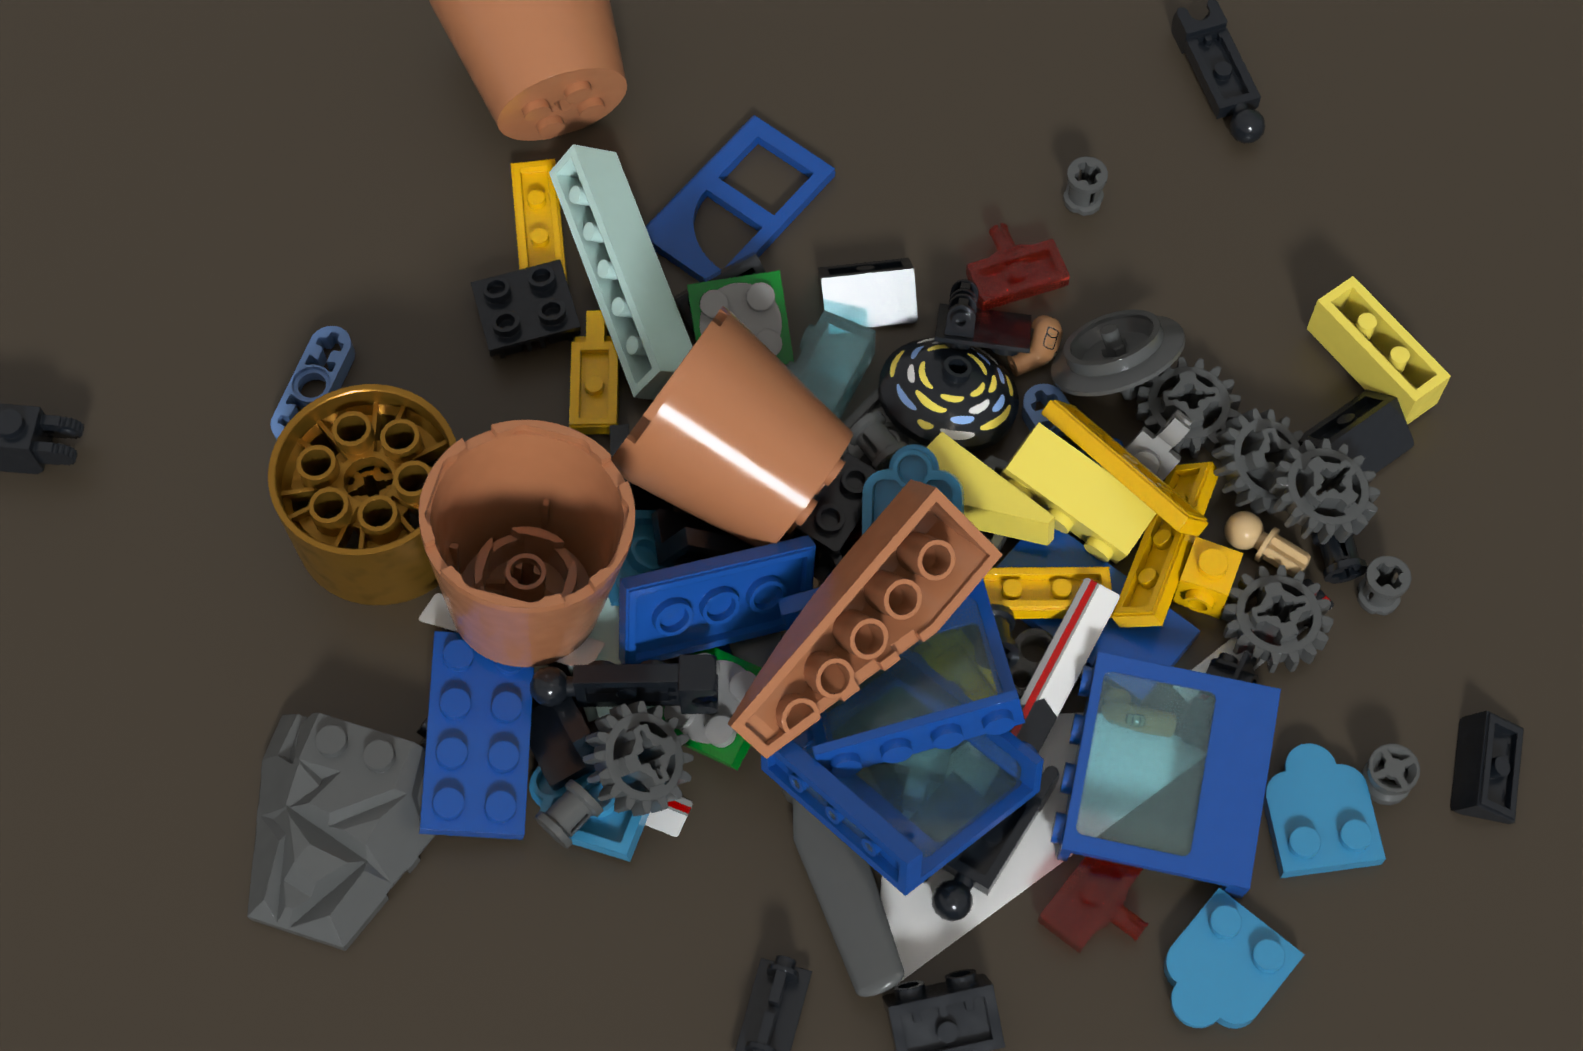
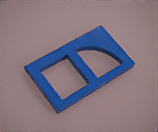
M752 115L645 227L657 253L701 282L721 270L705 255L694 232L696 214L707 197L758 231L726 265L727 267L753 252L759 258L835 177V168L757 116ZM757 144L809 177L775 215L723 181Z

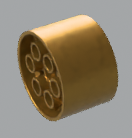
M381 384L354 385L332 391L317 398L300 410L282 430L272 450L268 467V487L274 508L289 538L312 578L330 593L350 602L365 605L398 604L420 597L439 586L421 539L420 528L418 527L414 530L408 521L411 519L410 512L419 517V502L422 489L416 490L420 483H425L432 469L427 463L435 459L438 460L449 447L456 443V439L442 414L422 397L402 388ZM374 466L373 470L362 474L357 472L365 467ZM310 500L309 506L305 507L307 501ZM327 512L337 514L333 518H323ZM353 530H355L359 536L358 549L345 548Z

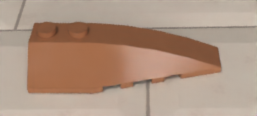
M910 479L842 558L803 608L752 682L727 724L764 758H769L819 721L821 718L820 714L838 700L844 702L860 690L859 685L880 669L886 671L901 660L899 655L918 641L925 642L936 634L1003 554L937 487Z

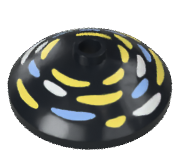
M934 337L909 342L896 349L888 357L879 377V400L889 420L912 440L928 446L943 432L967 451L974 452L996 444L1011 430L1019 409L1018 391L1014 380L1006 368L985 350L975 346L967 350L952 349L947 347L944 342L934 341Z

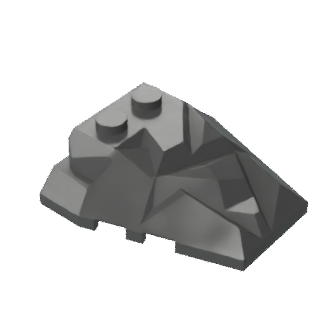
M312 713L309 717L300 714L282 715L262 759L247 917L252 921L346 951L389 900L387 893L406 871L411 873L421 860L418 856L436 836L419 834L425 758L424 748L413 741L322 713Z

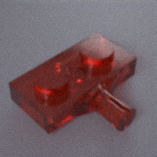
M1000 223V229L998 225H995L989 230V234L998 251L989 258L969 263L966 267L968 280L973 281L978 287V304L981 311L1068 286L1070 279L1069 272L1054 239L1033 245H1015L1005 223Z
M1085 856L1039 915L1038 922L1078 953L1082 952L1097 931L1108 926L1110 922L1136 942L1149 923L1126 908L1124 902L1128 890L1141 875L1143 868Z

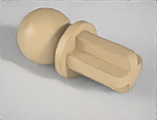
M1236 512L1226 521L1224 533L1229 544L1240 550L1255 548L1258 550L1254 558L1257 562L1264 559L1279 568V565H1285L1287 574L1293 578L1300 570L1304 572L1310 562V554L1280 536L1279 528L1274 527L1269 534L1266 533L1261 519L1252 512Z

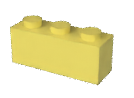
M1354 276L1317 300L1307 330L1365 390L1397 397L1407 425L1438 403L1451 375Z
M1040 422L1027 435L1000 473V476L1055 516L1056 530L1065 534L1069 531L1086 542L1084 548L1088 553L1103 562L1111 560L1117 564L1128 556L1157 514L1107 470Z

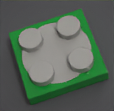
M780 270L687 284L696 342L721 307L724 306L785 365L794 364Z
M718 648L690 653V655L710 654L717 657L718 712L714 714H681L680 706H662V719L667 720L675 716L679 721L674 732L677 736L688 734L690 738L683 746L738 771L751 745L727 723L762 668Z

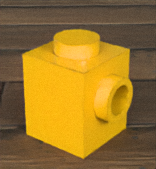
M1196 536L1172 602L1219 619L1244 553Z

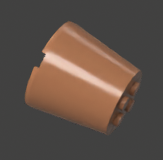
M429 0L431 7L501 133L509 138L523 141L546 140L583 129L609 114L626 94L627 81L610 0Z
M722 306L618 448L611 461L625 480L753 547L777 543L786 532L790 534L797 525L801 526L818 503V501L813 499L814 495H818L825 485L829 486L845 465V461L840 458L850 443L853 432L730 310Z
M511 420L492 424L491 430L476 435L465 442L461 438L449 447L436 461L423 485L419 502L421 539L453 623L463 640L472 649L494 662L513 667H537L553 663L579 648L591 634L630 549L635 528V502L628 481L625 482L620 471L611 461L612 455L596 441L577 430L541 420Z

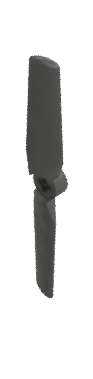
M780 632L731 643L729 647L732 655L762 668L782 639ZM781 787L786 800L793 805L794 843L856 994L861 997H869L886 992L902 980L904 969L870 865Z

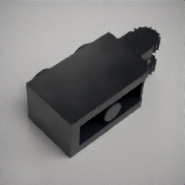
M0 403V471L39 474L44 471L45 464L74 465L78 454L77 450L65 444H55L52 442V438H81L84 424L72 417L45 415L41 407Z

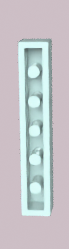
M573 144L551 169L549 175L634 398L654 400L693 346L617 153Z

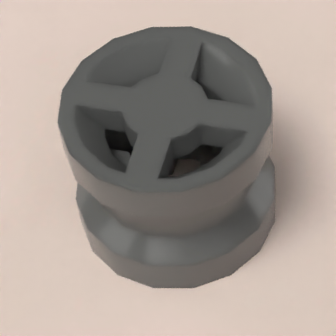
M1392 743L1381 745L1374 750L1361 771L1367 782L1371 800L1378 804L1393 805L1400 803L1408 796L1420 777V764L1411 750L1402 745ZM1387 777L1390 780H1394L1396 783L1394 785L1392 782H1388L1382 779Z

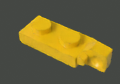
M601 310L586 311V336H575V342H571L569 427L585 435L610 434V425H618L620 360L611 336H607V326Z

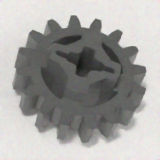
M1179 357L1176 368H1167L1158 376L1145 382L1144 387H1139L1136 402L1139 404L1135 417L1136 420L1144 421L1143 427L1145 426L1153 434H1157L1177 409L1180 410L1193 422L1189 426L1191 428L1190 431L1172 449L1180 454L1182 448L1188 449L1192 459L1198 457L1200 448L1203 446L1211 454L1213 450L1217 449L1219 441L1216 439V434L1227 429L1225 423L1228 420L1241 415L1238 412L1241 396L1231 394L1235 384L1233 379L1222 382L1218 379L1222 369L1219 366L1208 372L1204 370V359L1199 358L1194 367H1189L1185 358ZM1173 386V389H1172V390H1170V391H1165L1166 389H1168V388H1170V387ZM1204 424H1212L1211 426L1203 429Z
M1257 408L1228 420L1225 423L1227 429L1216 434V439L1223 446L1212 451V456L1221 460L1222 463L1221 467L1214 470V475L1225 476L1227 483L1223 486L1222 491L1224 494L1233 490L1237 493L1235 500L1237 507L1250 503L1252 513L1258 514L1267 511L1270 515L1278 512L1274 511L1273 506L1281 497L1269 493V487L1276 479L1272 472L1291 447L1299 449L1298 441L1304 433L1301 430L1293 433L1290 432L1288 429L1290 425L1289 417L1286 416L1275 421L1273 409L1259 413Z
M1324 438L1317 448L1309 439L1305 440L1298 450L1291 447L1272 472L1276 479L1269 487V493L1281 496L1273 506V509L1278 512L1286 511L1289 516L1284 525L1288 528L1296 523L1302 527L1301 538L1306 539L1312 532L1318 533L1320 544L1325 545L1333 534L1339 543H1344L1352 533L1355 535L1360 534L1378 510V507L1373 503L1379 497L1380 489L1369 486L1376 477L1375 471L1363 472L1360 466L1365 458L1362 455L1354 459L1348 457V445L1343 444L1335 451L1331 449L1329 439Z
M1279 565L1275 575H1270L1264 566H1260L1255 575V580L1244 573L1239 580L1238 588L1231 587L1227 598L1229 604L1224 606L1221 613V619L1229 622L1226 624L1223 632L1224 638L1237 637L1238 639L1233 649L1235 655L1247 650L1252 654L1250 658L1253 667L1259 663L1260 659L1267 661L1270 673L1275 672L1279 662H1284L1286 668L1290 672H1294L1299 664V657L1305 663L1311 664L1317 655L1316 650L1323 651L1329 639L1325 633H1329L1334 622L1333 618L1324 616L1331 606L1330 600H1317L1316 598L1321 585L1315 583L1308 587L1302 583L1305 572L1301 570L1294 578L1287 577L1285 565ZM1256 596V607H1252L1250 612L1245 614L1246 604ZM1305 624H1309L1308 634L1298 642V630H1301Z
M637 701L628 706L622 704L609 709L610 714L595 720L599 731L587 735L585 739L589 745L594 747V753L583 756V762L594 765L596 771L587 778L588 783L600 782L603 788L599 793L598 799L604 801L615 798L614 811L617 813L631 810L633 816L649 814L650 811L655 813L667 809L668 802L678 800L683 796L677 785L690 782L692 778L688 772L683 770V764L694 760V756L689 753H683L681 747L690 739L688 734L676 735L674 729L679 720L676 716L663 720V707L660 705L647 709L644 701Z

